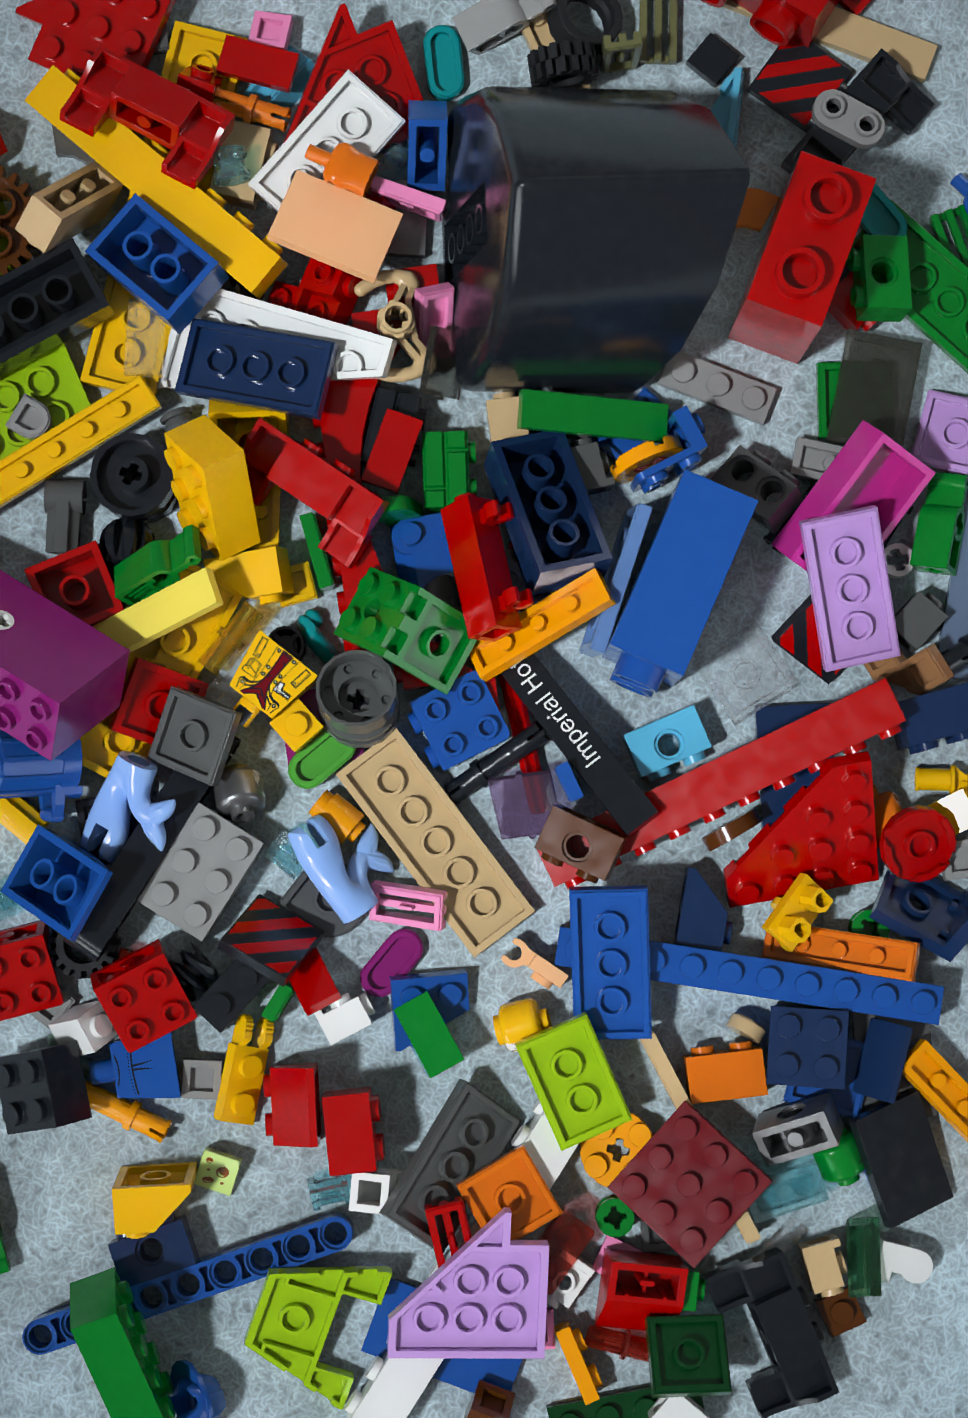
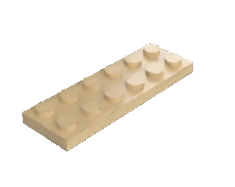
M397 728L383 742L373 745L336 773V776L420 887L447 891V899L444 900V905H447L444 918L474 958L535 912Z

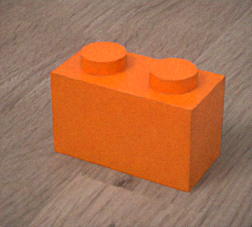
M751 1040L730 1042L729 1050L714 1051V1045L691 1047V1054L683 1055L687 1096L691 1104L768 1095L763 1051L759 1046L752 1047Z

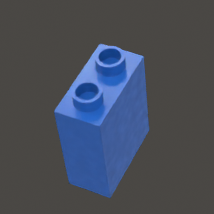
M684 470L672 492L611 634L605 654L602 655V658L616 663L609 679L611 682L639 695L652 698L654 692H658L661 683L672 687L684 676L759 500L689 470Z

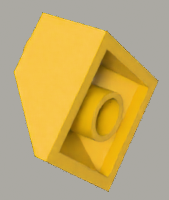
M198 1162L121 1166L112 1187L115 1235L126 1234L127 1238L139 1239L147 1237L149 1233H154L191 1193L198 1171Z

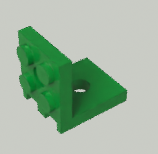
M372 567L369 568L366 575L360 580L352 601L342 613L339 624L333 633L353 645L385 658L448 695L477 642L475 639H468L463 613L422 587ZM439 634L440 644L435 651L431 652L430 642L435 635Z

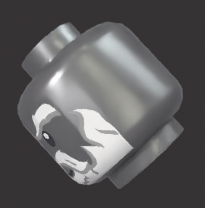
M232 764L224 768L219 785L213 786L217 811L221 816L232 819L235 823H246L253 820L255 815L259 814L265 807L266 798L262 776L257 770L250 768L246 764Z

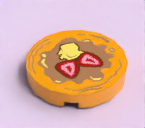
M667 435L662 438L663 444L655 445L654 441H647L628 450L617 458L615 465L610 467L614 480L617 483L632 482L638 473L683 451L684 448L680 439L677 436Z

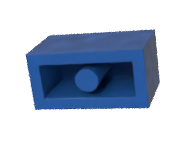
M408 100L407 187L422 191H445L448 127L446 101Z

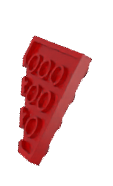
M868 751L829 758L819 768L820 775L808 787L803 785L783 806L785 812L773 824L767 823L748 843L749 849L738 861L733 859L723 869L729 908L774 900L775 897L782 898L800 873L807 874L823 890L879 880L872 762Z

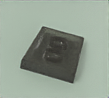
M851 329L846 331L825 442L845 445L864 420L903 447L922 343Z

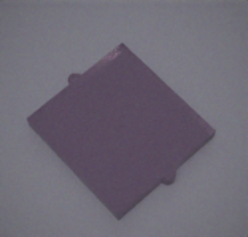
M551 770L524 774L522 771H517L515 775L488 779L501 839L527 836L530 839H535L536 835H540L553 805L558 804Z

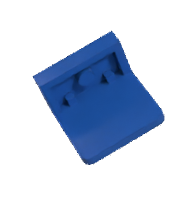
M687 405L674 411L667 424V433L670 436H677L684 450L638 473L630 484L633 493L642 489L644 494H647L662 486L664 480L669 477V474L675 472L677 477H680L685 469L692 471L698 467L697 463L703 460L701 455L708 447L702 435L705 433V427L696 412L691 414Z
M471 671L457 678L448 695L435 689L409 702L413 711L406 715L416 735L424 732L430 745L423 749L433 769L441 766L443 772H446L456 767L457 764L509 738V729L485 681L479 677L477 671Z

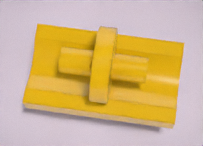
M800 873L782 898L775 897L770 905L773 912L762 928L772 935L785 951L793 952L798 943H805L812 933V923L819 913L826 912L829 909L833 899L807 874Z

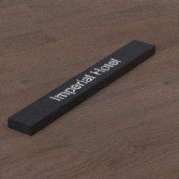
M534 653L500 673L628 838L659 815L658 810Z

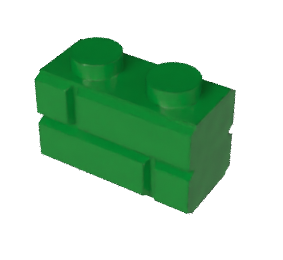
M468 431L423 432L424 512H441L440 509L453 503L454 498L461 494L475 493L477 496V479H469V464H476L475 441H468Z

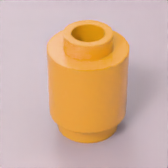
M326 790L308 812L312 817L315 815L325 817L333 827L341 845L346 840L353 843L366 827L361 822L365 814L339 793L334 795L329 790Z

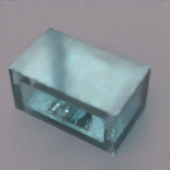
M812 1159L767 1174L773 1181L753 1202L750 1210L755 1224L829 1200L816 1160Z

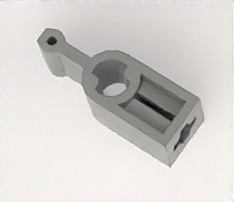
M480 0L452 17L467 51L481 55L525 29L531 20L555 8L557 2L556 0Z

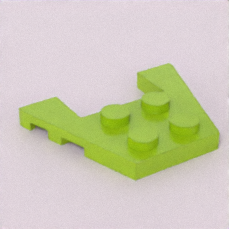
M392 1267L269 1268L244 1337V1345L283 1372L287 1370L303 1381L305 1387L314 1393L316 1391L330 1400V1404L343 1410L354 1380V1373L318 1362L341 1296L345 1294L381 1305L393 1274Z

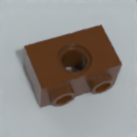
M558 803L553 805L534 848L543 852L541 858L560 867L565 862L578 868L576 875L597 883L599 879L606 881L610 878L628 837L622 832ZM574 835L584 836L588 840L589 851L585 856H580L573 852L571 840Z

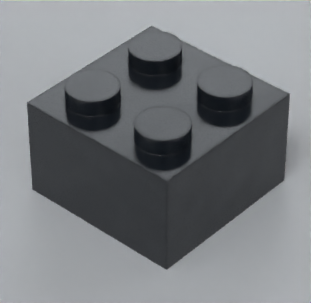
M77 1041L29 1049L0 1057V1099L3 1109L2 1117L6 1124L8 1135L57 1128L92 1118Z

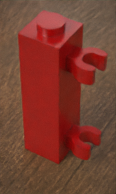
M475 493L461 494L454 498L453 503L440 509L468 639L496 642L522 629L518 610L528 608L534 604L531 589L527 588L519 592L518 587L512 585L499 524L513 519L514 512L511 502L499 506L496 499L477 497Z

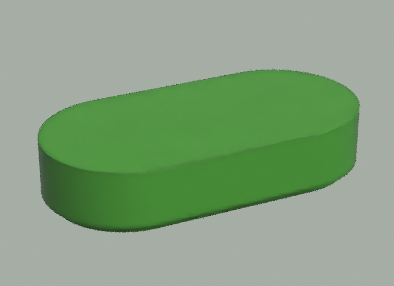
M324 730L292 757L288 765L289 777L300 788H316L354 756L356 748L338 743Z

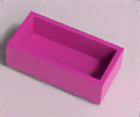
M863 420L771 545L807 571L799 521L871 505L878 507L884 543L936 472L885 433Z

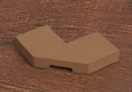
M935 643L908 659L905 658L900 650L901 656L863 664L873 680L880 681L887 678L889 683L904 687L907 692L919 696L955 676Z

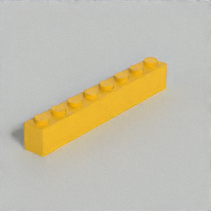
M52 65L24 101L134 194L136 193L218 261L227 273L260 299L288 265L280 257L284 249L278 244L267 240V235L262 241L251 232L255 225L239 211L234 216L230 215L223 209L227 201L210 187L204 193L198 187L194 190L161 173L162 162L169 152L157 142L151 140L149 144H146L138 137L140 133L109 117L94 137L59 120L60 110L71 96L80 77L69 68L63 74Z

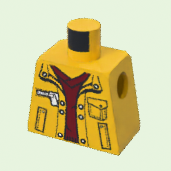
M262 631L256 634L229 686L242 695L233 709L242 713L239 723L245 728L250 725L260 711H263L271 719L276 718L291 703L314 686L318 675Z

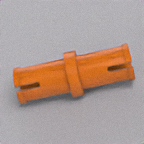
M222 87L216 89L214 96L229 101V103L214 99L212 103L235 114L236 117L243 118L244 123L253 125L254 122L280 129L283 132L287 130L289 123L274 116L278 115L290 119V107L262 101L260 96L250 94L248 97L225 90Z

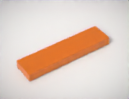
M811 926L812 933L805 943H798L793 952L785 951L768 932L765 934L762 958L915 982L920 943Z

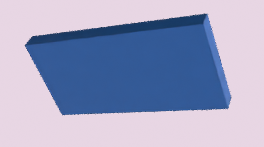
M648 885L569 887L573 1017L586 1012L598 1040L652 1039Z
M391 1277L382 1304L377 1305L361 1351L373 1356H379L380 1358L384 1357L387 1352L388 1314L417 1289V1286ZM444 1358L432 1378L472 1393L479 1380L511 1391L522 1359Z

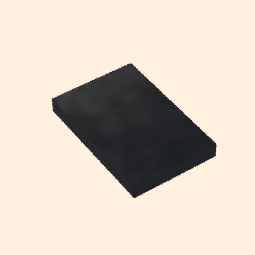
M910 1089L896 1096L894 1104L884 1102L848 1120L884 1227L892 1229L954 1197L919 1091Z

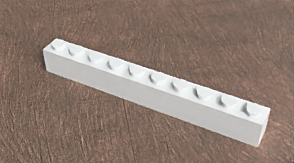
M537 1099L532 1109L536 1113L528 1127L523 1124L519 1128L511 1144L515 1148L521 1144L524 1145L550 1190L578 1144L561 1151L541 1103ZM472 1214L468 1221L471 1237L481 1229ZM461 1226L458 1227L455 1233L458 1250L465 1244ZM450 1251L445 1257V1262L451 1257ZM437 1260L430 1269L428 1277L438 1269ZM387 1352L383 1358L376 1356L367 1369L365 1377L369 1379L362 1391L360 1392L356 1389L344 1407V1410L348 1412L346 1418H407L444 1358H388Z

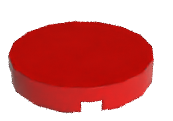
M920 805L904 808L893 815L883 828L879 842L881 859L887 868L902 879L918 883L931 880L945 871L950 864L949 859L952 856V851L955 853L957 845L955 829L949 820L932 807Z

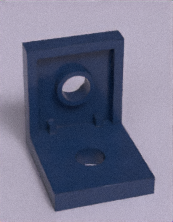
M887 869L869 917L907 939L920 943V946L951 962L968 943V887L962 893L937 878L919 883L910 882L907 879L896 876ZM909 899L918 902L921 910L913 907Z

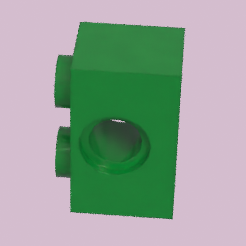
M862 235L854 247L851 248L848 255V269L853 271L854 280L850 291V303L852 307L856 308V321L901 322L912 309L907 236ZM872 273L879 275L883 279L884 284L877 282L873 278Z

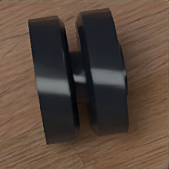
M135 433L115 436L102 445L92 461L90 472L92 490L100 503L119 518L137 519L146 524L158 522L171 513L178 500L171 488V481L174 478L172 469L165 459L164 451L166 449L149 436ZM142 475L140 481L134 480L135 477Z

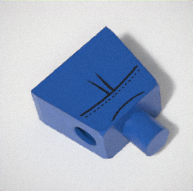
M172 1032L132 1053L127 1052L120 1039L113 1041L109 1044L111 1059L89 1062L92 1085L115 1082L118 1098L181 1097Z

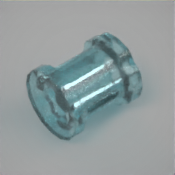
M348 1175L328 1176L320 1179H315L314 1176L307 1178L314 1211H320L324 1205L341 1201L349 1204L351 1188Z

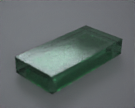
M879 1217L847 1219L849 1298L881 1297Z

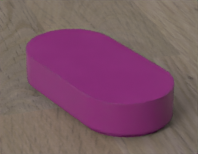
M400 929L393 932L363 967L360 974L361 985L369 995L374 997L389 995V976L407 975L419 961L423 952V944L420 937L411 930Z

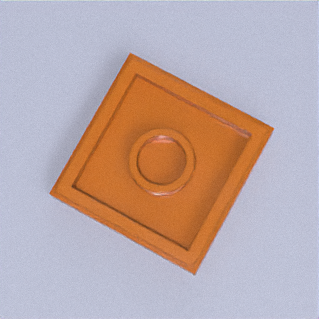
M523 1144L456 1184L481 1228L504 1207L511 1209L510 1240L523 1238L563 1213Z

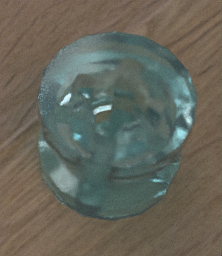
M228 145L218 149L213 162L215 166V173L212 175L214 185L221 187L235 186L251 179L250 170L245 167L244 162L247 157L245 146Z

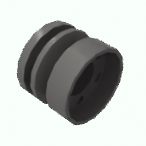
M351 650L334 656L322 667L316 680V699L327 733L338 743L352 748H368L383 742L394 731L400 718L397 681L390 665L376 654L365 650ZM359 702H365L360 710H354V708L358 707Z

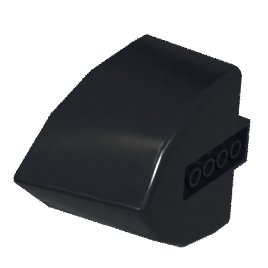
M490 86L463 97L448 115L450 212L444 217L442 222L444 283L449 282L455 287L456 377L459 385L463 389L472 392H519L522 389L549 392L556 390L581 393H633L644 386L682 349L716 289L749 186L750 172L748 166L710 109L670 90Z

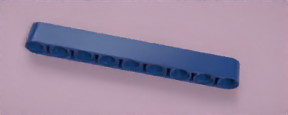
M332 1212L200 1258L196 1264L131 1286L133 1295L132 1308L134 1312L141 1311L144 1319L264 1278L267 1276L269 1268H293L345 1249L352 1240L354 1232L353 1222L345 1213ZM331 1222H339L345 1226L347 1235L339 1241L331 1240L326 1234V1226ZM294 1235H303L310 1242V1249L305 1253H296L291 1249L289 1239ZM262 1247L268 1249L273 1255V1262L268 1266L258 1265L253 1259L254 1250ZM224 1260L233 1263L236 1267V1276L231 1279L222 1278L217 1272V1263ZM186 1273L195 1275L199 1280V1289L192 1292L183 1289L180 1284L181 1275ZM148 1286L157 1287L162 1293V1302L159 1304L147 1302L143 1294L144 1288ZM70 1304L42 1313L30 1321L22 1335L23 1344L28 1351L33 1354L42 1355L76 1343L70 1330ZM36 1325H44L50 1329L52 1333L50 1342L44 1343L36 1339L34 1335Z

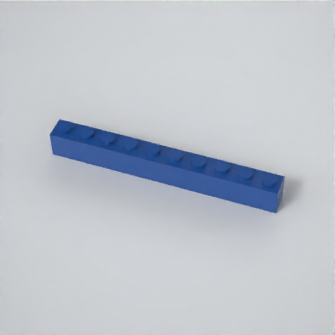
M560 926L554 965L572 968L571 930L569 927ZM649 940L650 980L939 1025L944 986Z

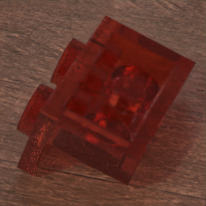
M564 1204L560 1207L563 1213L552 1219L538 1238V1240H548L547 1290L549 1295L554 1293L594 1236V1230L578 1219L575 1212Z

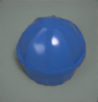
M186 1359L176 1361L172 1366L170 1375L174 1389L173 1396L170 1398L177 1415L176 1418H221L226 1406V1400L224 1398V1390L221 1389L217 1379L211 1375L199 1373L194 1365Z

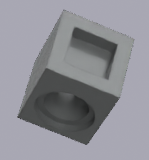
M918 591L894 615L898 642L911 653L917 651L948 617L942 611L944 605L929 592L924 595Z

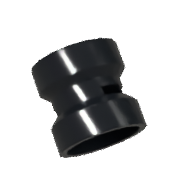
M281 626L274 629L268 636L297 660L302 661L306 654V643L298 630L289 626Z

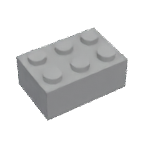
M198 802L140 894L137 902L201 942L206 941L267 843L221 816L205 804Z

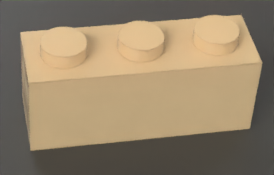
M94 161L34 193L15 229L32 246L46 253L105 219L124 185L99 163Z

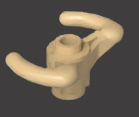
M400 269L382 270L379 272L374 284L362 280L354 286V292L357 296L364 297L373 289L385 284L394 283L399 286L394 299L390 300L384 308L379 309L377 330L381 336L397 340V344L414 361L409 367L390 368L387 378L378 379L386 382H406L418 379L430 372L434 365V355L418 338L415 315L411 303L415 289L419 288L420 283L412 271ZM402 297L405 298L404 303L400 302ZM396 319L402 322V327L395 329L393 324L389 326V323ZM410 337L412 340V344L415 348H413L411 344L407 341Z

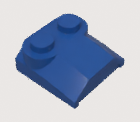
M441 513L400 520L397 524L390 526L398 578L424 588L436 576L454 572Z

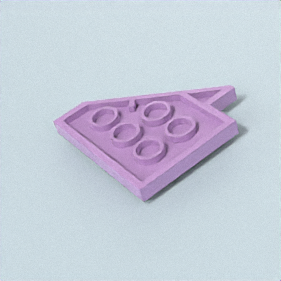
M504 1207L388 1314V1358L545 1359L549 1267L548 1240H510L512 1212L509 1207Z

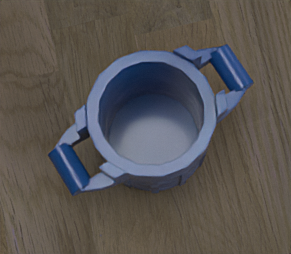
M0 730V799L38 796L41 810L40 818L44 822H61L65 818V799L79 798L83 794V786H78L82 773L83 755L81 740L78 739L50 761L38 752L31 750L27 745L10 734Z

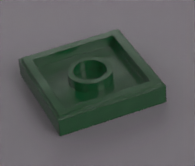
M723 1314L646 1317L645 1330L652 1398L730 1395L732 1389Z

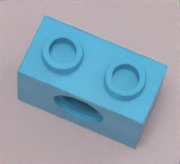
M694 705L622 736L638 777L642 778L648 775L650 782L670 774L669 766L683 760L686 767L705 759L704 750L712 747ZM671 735L676 739L678 749L673 756L663 755L659 751L658 740L661 736Z

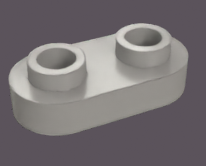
M830 89L823 91L817 96L812 106V118L819 128L856 148H872L878 144L884 134L885 122L878 111L839 90ZM828 103H835L839 108V112L830 113L826 105ZM860 122H870L872 125V130H862L860 127Z

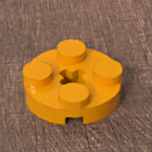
M630 1112L633 1120L580 1143V1156L586 1173L597 1183L605 1187L610 1185L654 1135L646 1122ZM617 1139L624 1140V1147L630 1149L629 1155H622L621 1160L613 1159V1153L608 1152V1145H614Z

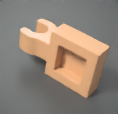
M514 938L512 940L515 945L521 948V956L516 960H512L503 954L501 960L504 964L513 968L522 965L528 966L534 970L530 977L547 989H550L553 984L559 988L562 987L569 976L567 973L533 952L521 939Z

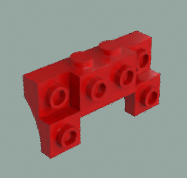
M100 45L88 60L77 86L61 108L59 120L94 137L109 117L171 149L162 162L161 173L195 190L212 167L216 152L232 132L235 114Z
M366 194L365 196L369 200L393 210L396 209L392 203L383 197ZM310 258L299 286L276 281L267 302L347 325L359 297L354 292V286L363 279Z
M259 417L247 436L244 447L253 503L261 507L276 484L325 518L332 520L318 548L326 551L346 567L352 569L373 537L370 533L389 502L352 477L356 472L352 467L337 458L334 463H331L322 457L325 450L313 441L305 438L301 443L267 420Z

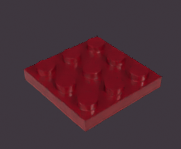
M685 1100L607 1188L685 1261L695 1268L772 1183L773 1179Z

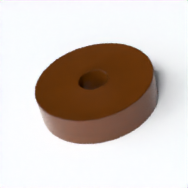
M752 808L702 837V840L710 852L762 822V819L756 809Z

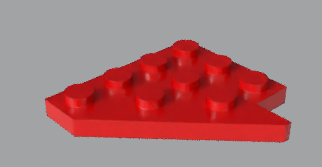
M32 0L18 6L15 13L42 25L28 57L29 61L48 70L54 65L63 74L69 68L81 78L88 60L100 45L147 69L176 0Z
M346 4L338 5L283 143L348 69L406 120L403 127L383 149L407 140L408 100H424L393 20L357 34Z

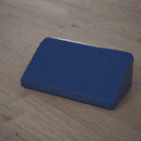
M871 1018L853 1085L855 1093L894 1104L913 1028Z

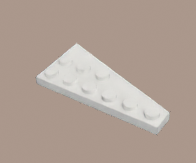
M219 289L195 316L196 319L335 342L339 347L330 381L387 378L397 345V340L224 289ZM192 321L180 335L171 328L158 389H175Z

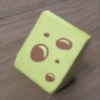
M206 1147L194 1184L231 1196L243 1159Z

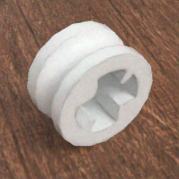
M894 543L884 549L888 577L901 578L912 570L913 567L910 565L912 550L902 543ZM891 551H897L899 557L905 556L906 564L904 563L900 566L903 570L896 571L894 565L887 564V558L892 557Z

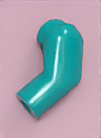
M308 609L304 615H299L297 627L309 648L326 664L331 658L339 655V651L318 629L323 624L321 614L314 609Z

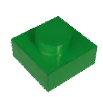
M687 1266L688 1276L682 1310L696 1312L697 1301L703 1302L705 1281L704 1278H699L700 1272L697 1267Z

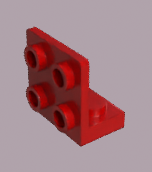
M41 920L0 930V1021L63 1004V994L47 946L50 935L49 928Z
M159 939L90 974L93 991L128 1053L140 1049L197 1018V1014L176 977Z

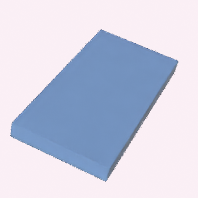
M639 503L624 512L611 552L613 559L604 577L616 604L589 620L579 649L581 654L590 657L605 654L653 508L651 506Z

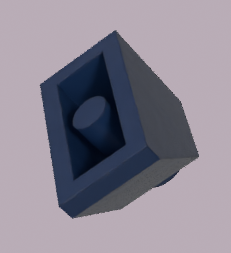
M686 867L673 943L722 951L723 944L729 945L733 922L727 921V911L698 870Z

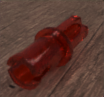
M595 1325L588 1327L585 1336V1342L588 1347L618 1354L621 1360L630 1357L648 1362L646 1337L631 1334L630 1329H625L624 1332Z

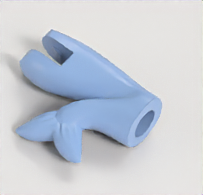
M130 751L118 753L88 814L80 843L87 851H93L103 841L99 850V857L109 863H113L128 841L132 812L141 824L146 836L159 851H163L166 844L164 821L172 816L176 807V800L170 799L151 803L150 792L158 769L153 761Z
M315 815L307 820V827L311 836L318 844V849L309 835L300 827L293 829L287 836L300 865L312 883L336 912L343 924L357 919L379 902L368 881V871L393 873L394 867L390 859L378 851V832L373 823H370L360 838L356 851L349 860L347 869H345L337 834L325 817Z

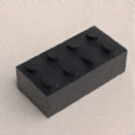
M73 238L0 277V376L115 315Z

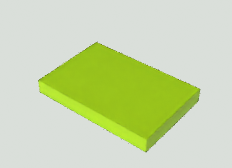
M586 1012L514 1043L561 1151L633 1120Z

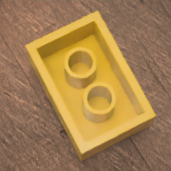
M202 415L165 432L167 449L164 451V455L173 473L174 480L171 481V488L179 502L180 511L177 512V517L181 527L184 528L189 525L198 527L202 548L206 551L210 550L220 561L260 543L244 450L206 415Z

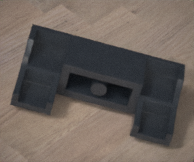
M882 48L849 86L843 82L836 89L875 109L882 115L883 119L886 116L907 135L914 130L935 104L910 80L899 62ZM833 103L828 111L830 113H837L839 108ZM811 118L804 127L809 132L783 160L781 167L791 174L801 151L843 166L857 148L819 128L813 121V118ZM860 122V127L862 130H872V125L870 122Z
M775 1246L743 1262L736 1259L702 1275L715 1308L720 1314L743 1304H747L772 1366V1368L745 1380L758 1415L761 1418H767L793 1407L819 1403L840 1393L820 1345L825 1342L822 1331L815 1321L811 1322L806 1310L811 1307L808 1296L801 1286L797 1287L784 1252Z

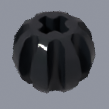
M119 518L112 520L102 530L99 547L108 567L114 569V566L143 546L155 541V535L143 521L132 518Z

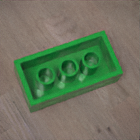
M114 1267L71 1282L70 1330L110 1417L175 1418L174 1406L169 1396L174 1393L170 1375L167 1371L161 1372L158 1366L161 1361L157 1346L154 1341L148 1342L145 1337L147 1333L146 1323L141 1311L134 1312L132 1308L133 1295L127 1280L120 1281Z

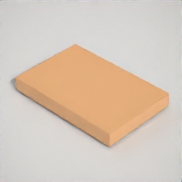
M296 170L269 230L267 240L374 284L402 221L403 213Z

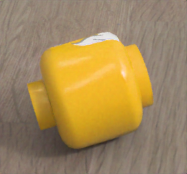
M533 998L505 1003L500 1006L498 1015L493 1016L497 1041L500 1046L505 1045L511 1052H518L514 1043L552 1027L548 1009H540L539 1004Z

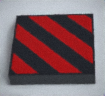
M791 39L787 46H778L748 87L747 92L805 133H808L809 131L804 127L812 118V106L817 96L826 90H836L843 82L845 83L852 70L812 43L807 48Z
M810 594L771 637L774 643L829 685L843 669L829 672L823 669Z
M259 894L220 939L217 949L284 987L322 940L324 931Z

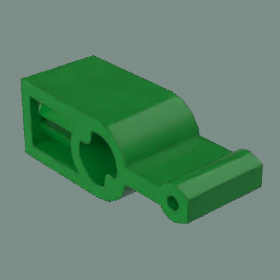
M936 472L929 481L926 502L921 507L910 561V565L917 571L956 576L965 527L964 505L968 490L967 475Z
M189 525L184 527L183 532L170 541H152L114 566L115 598L132 606L180 581V572L189 566L199 564L202 559L199 528Z

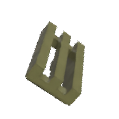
M639 0V31H641L643 42L639 64L676 65L677 0H669L668 56L662 55V0H654V55H647V0Z
M641 31L633 32L632 40H627L626 33L618 34L617 42L611 41V35L603 36L599 57L601 72L631 70L638 67L643 45ZM625 50H630L629 61H624ZM612 52H615V54H614V61H615V63H610V62H611Z

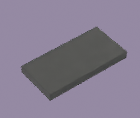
M459 1079L379 1213L434 1250L424 1205L431 1204L434 1206L438 1205L439 1201L447 1200V1202L454 1201L455 1197L462 1196L456 1184L500 1158L521 1120L468 1081ZM462 1197L465 1206V1211L467 1214L469 1207L465 1202L464 1198ZM457 1210L450 1212L454 1234L460 1226ZM440 1214L434 1217L444 1253L449 1243L443 1217Z

